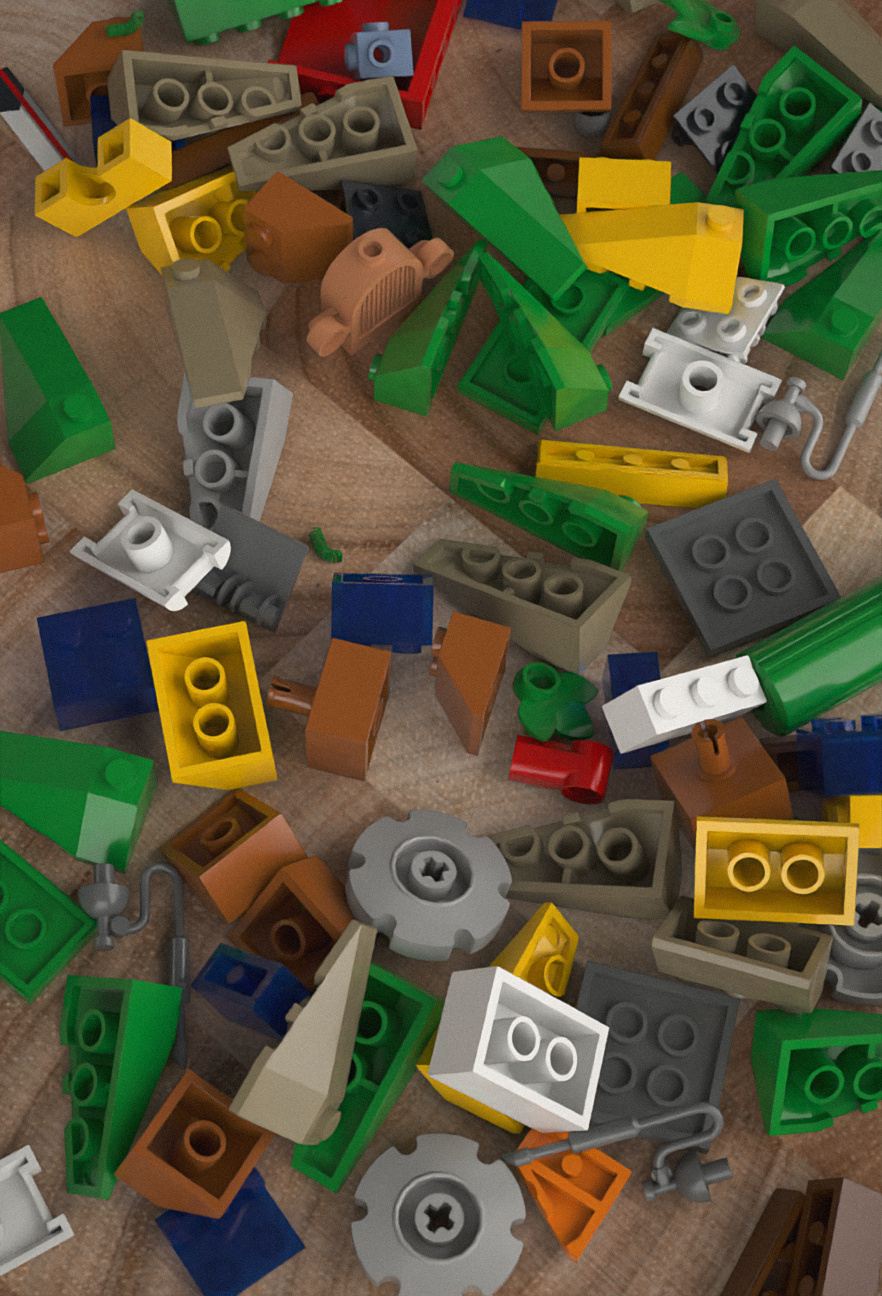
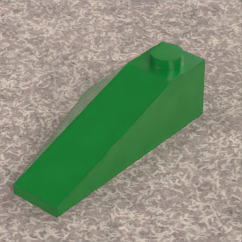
M478 239L389 338L383 355L375 354L368 374V380L374 381L375 401L427 417L480 282L478 255L487 252L488 241Z

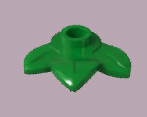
M659 1L668 5L679 15L668 24V30L699 40L711 48L727 50L733 42L738 40L741 34V30L735 24L736 20L733 16L720 11L707 1Z
M542 662L529 663L516 673L512 682V688L515 696L521 701L517 715L522 726L533 738L546 742L552 737L554 732L558 736L572 741L586 740L593 737L595 733L594 726L583 705L593 700L599 692L591 682L573 672L558 673L552 666Z

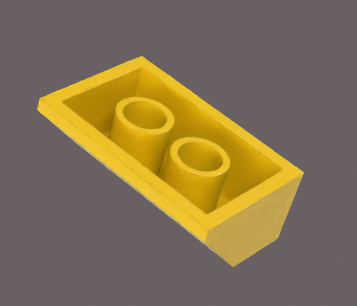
M246 621L147 640L173 783L229 791L277 781L278 778Z
M697 816L694 918L854 926L859 823Z

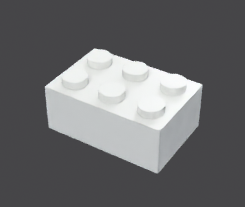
M498 966L455 971L451 975L428 1076L541 1133L588 1130L609 1027Z

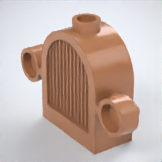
M386 228L373 229L359 236L336 257L323 278L321 284V313L309 322L308 328L310 332L307 336V343L321 357L330 355L340 346L352 356L421 304L422 280L425 277L432 279L441 274L451 263L454 251L440 238H434L430 241L421 240L410 249H407Z

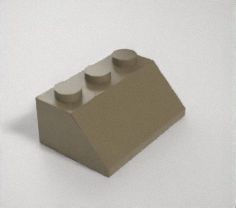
M681 895L653 936L651 947L658 972L672 975L682 983L691 985L701 983L723 989L726 994L735 998H755L773 1003L778 1009L785 1012H805L811 1014L823 992L833 936L783 922L694 918V898Z

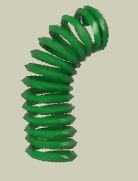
M137 9L138 12H133L130 20L125 23L123 22V24L121 23V27L119 23L118 27L116 23L109 24L108 27L105 25L108 37H119L126 34L129 36V34L136 32L143 22V13Z
M313 527L318 530L310 532L308 536L312 542V547H314L313 550H315V553H318L317 556H320L321 559L324 558V561L328 559V562H331L333 557V563L337 557V562H342L343 553L340 550L337 551L329 548L321 528Z

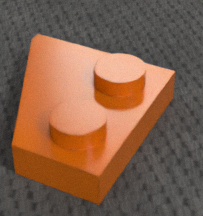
M531 1128L517 1150L526 1147L533 1149L568 1138L570 1131L541 1133ZM597 1148L576 1154L571 1150H566L534 1159L532 1163L516 1167L513 1165L566 1255L574 1263H577L632 1173L631 1170Z

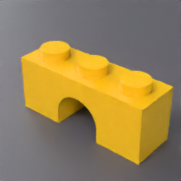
M127 119L98 137V167L81 166L65 158L35 177V216L77 238L172 181L171 142L135 120Z

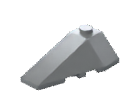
M184 373L177 423L179 433L183 436L186 460H183L184 475L189 480L192 503L189 507L190 520L210 531L213 529L222 504L260 522L285 442L293 393L276 380L250 377L242 400L195 408Z

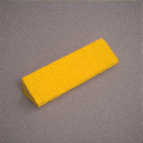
M538 440L535 477L605 489L617 496L625 495L631 497L639 504L698 509L726 498L728 471L727 458L725 456Z

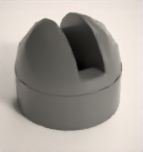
M574 112V127L583 138L588 139L589 134H595V137L599 138L608 128L610 112Z

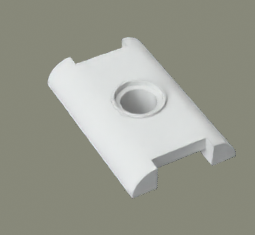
M652 328L645 342L642 354L650 358L638 384L626 381L618 400L750 453L757 437V433L750 431L762 403L767 404L775 400L782 379ZM693 386H703L708 391H699Z
M132 489L118 503L124 517L97 544L83 537L69 551L73 556L171 611H177L188 605L184 597L214 566L221 570L224 568L229 559L231 547L229 540Z
M29 1145L0 1160V1276L75 1236L64 1213L53 1219L32 1178V1176L40 1173L42 1170Z

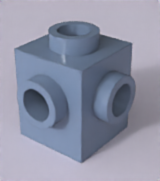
M388 22L362 24V32L350 35L351 43H347L344 46L346 70L353 71V77L356 80H372L387 76H393L394 78L413 76L410 29L389 30ZM374 49L379 50L381 53L380 63L374 59Z

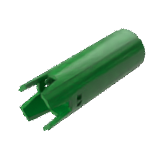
M882 575L736 654L735 659L749 656L766 697V703L750 711L765 730L779 737L786 736L882 682Z

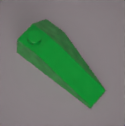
M794 45L763 77L756 99L749 113H746L740 126L739 135L731 152L727 154L706 198V203L734 208L736 189L774 178L805 176L830 155L850 134L861 116L862 98Z
M503 136L451 147L423 177L421 182L444 208L482 240L488 241L487 244L556 302L586 270L587 265L568 228L554 206L555 203L549 192L545 189L532 160Z
M882 170L774 178L736 189L734 208L744 209L743 239L740 256L748 278L784 284L785 287L795 284L808 276L806 269L821 259L826 258L830 262L842 255L841 247L860 235L867 239L882 230Z
M882 230L862 241L785 299L763 333L762 339L844 380L882 319Z
M488 252L479 254V279L554 431L607 411L608 392L612 390V383L604 365L599 364L596 366L589 351Z
M40 297L1 312L0 341L8 444L26 483H32L116 449L111 420L91 380L43 298Z
M458 462L454 463L450 471V493L577 558L588 559L622 571L644 534L649 511L643 509L636 500L625 495L617 496L605 489Z
M0 731V806L23 820L25 825L36 833H42L61 846L63 851L74 859L92 865L100 863L114 865V871L126 874L158 785L154 760L105 746Z
M371 961L345 1095L337 1109L341 1112L339 1123L330 1137L324 1141L321 1140L318 1145H302L295 1142L291 1167L334 1193H339L417 1071L416 1063L441 1021L445 999Z
M79 975L67 976L60 1022V1045L69 1046L70 1073L62 1076L63 1094H71L72 1119L64 1129L68 1194L109 1200L118 1179L114 1176V1173L130 1150L175 1042L177 1023L180 1018L181 987L134 979Z
M814 1008L811 1014L805 1012L789 1013L780 1009L756 1011L750 1060L764 1130L769 1136L818 1132L834 1126L833 1119L857 1109L862 1114L879 1108L877 1101L882 1100V1014Z

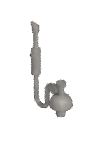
M882 350L872 371L866 372L845 418L847 427L826 470H815L810 464L811 452L822 431L823 417L819 409L806 396L798 395L802 394L806 387V383L798 377L789 378L786 384L788 391L783 400L771 401L758 412L755 418L756 422L765 430L760 440V445L767 450L776 451L782 438H798L802 427L801 415L805 412L809 413L813 417L814 425L801 452V467L805 474L812 479L819 481L831 478L841 463L855 429L862 427L882 383V376L880 375L882 372Z

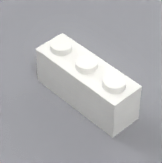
M747 655L638 685L602 706L620 754L689 734L698 722L702 726V730L706 729L704 724L706 719H715L722 724L730 722L766 703L767 700L752 667L750 658Z

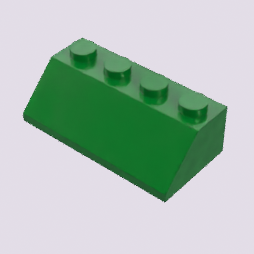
M168 0L182 38L186 42L194 40L196 46L215 42L221 39L219 32L236 27L237 33L259 28L263 25L262 18L278 14L280 20L295 17L304 13V5L319 1L320 6H328L343 1Z

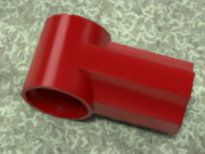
M517 735L508 780L560 790L561 795L577 803L588 805L603 803L606 797L614 753L610 747L590 740H576L571 742L570 745L552 741L541 742L532 737Z

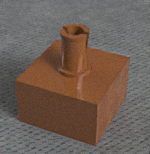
M332 638L317 687L273 676L271 681L273 688L269 687L266 707L309 716L305 729L308 768L361 781L366 780L390 694L392 652Z
M742 716L725 724L715 719H706L704 724L707 732L704 733L702 726L698 722L692 728L691 739L650 756L660 797L662 800L676 802L679 827L695 853L697 816L794 820L786 779Z

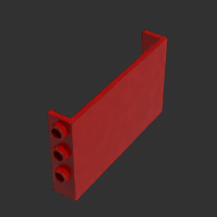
M343 0L328 6H320L319 1L304 5V13L292 18L278 60L269 59L268 63L296 66L300 96L313 92L319 104L335 97L336 90L351 83L366 81L354 79L353 71L346 70L344 58L345 44L351 43L350 35L362 32V24L388 22L389 30L410 29L413 76L394 78L410 127L422 130L463 0ZM374 49V59L380 63L381 53L379 50Z

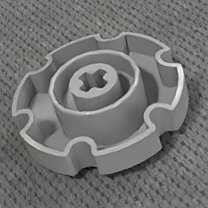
M410 810L405 822H397L389 816L377 820L359 836L349 859L348 867L351 870L345 884V895L353 916L357 921L369 924L376 928L377 932L387 935L390 939L388 948L406 957L424 961H447L453 948H461L468 954L479 951L495 937L503 924L510 905L509 901L505 898L512 883L507 862L501 851L489 837H473L466 831V821L446 813L431 810Z
M858 848L854 926L788 922L787 924L833 936L825 980L832 985L831 997L833 999L852 1005L877 1006L882 1005V848ZM862 916L870 921L867 928L861 927L857 923Z
M433 1133L419 1135L416 1137V1150L408 1155L399 1153L395 1147L386 1150L368 1168L355 1194V1203L363 1207L367 1215L364 1219L354 1221L351 1224L354 1251L362 1270L375 1287H379L385 1282H393L399 1287L398 1296H462L470 1291L479 1294V1296H492L510 1277L523 1248V1243L515 1239L510 1232L513 1226L523 1224L526 1217L523 1196L511 1171L499 1159L492 1164L481 1163L477 1158L479 1144L471 1139L453 1134ZM443 1213L449 1217L447 1224L449 1231L442 1227L437 1229L435 1233L428 1230L430 1220L428 1215L437 1219Z

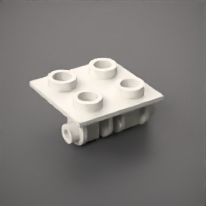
M737 276L730 314L682 307L666 333L707 350L720 352V355L745 365L748 360L747 355L750 352V347L758 344L759 336H762L766 330L765 324L770 316L774 315L778 310L777 301L785 286L780 283Z

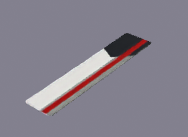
M2 68L0 70V114L42 169L46 171L65 158L84 166L9 68Z

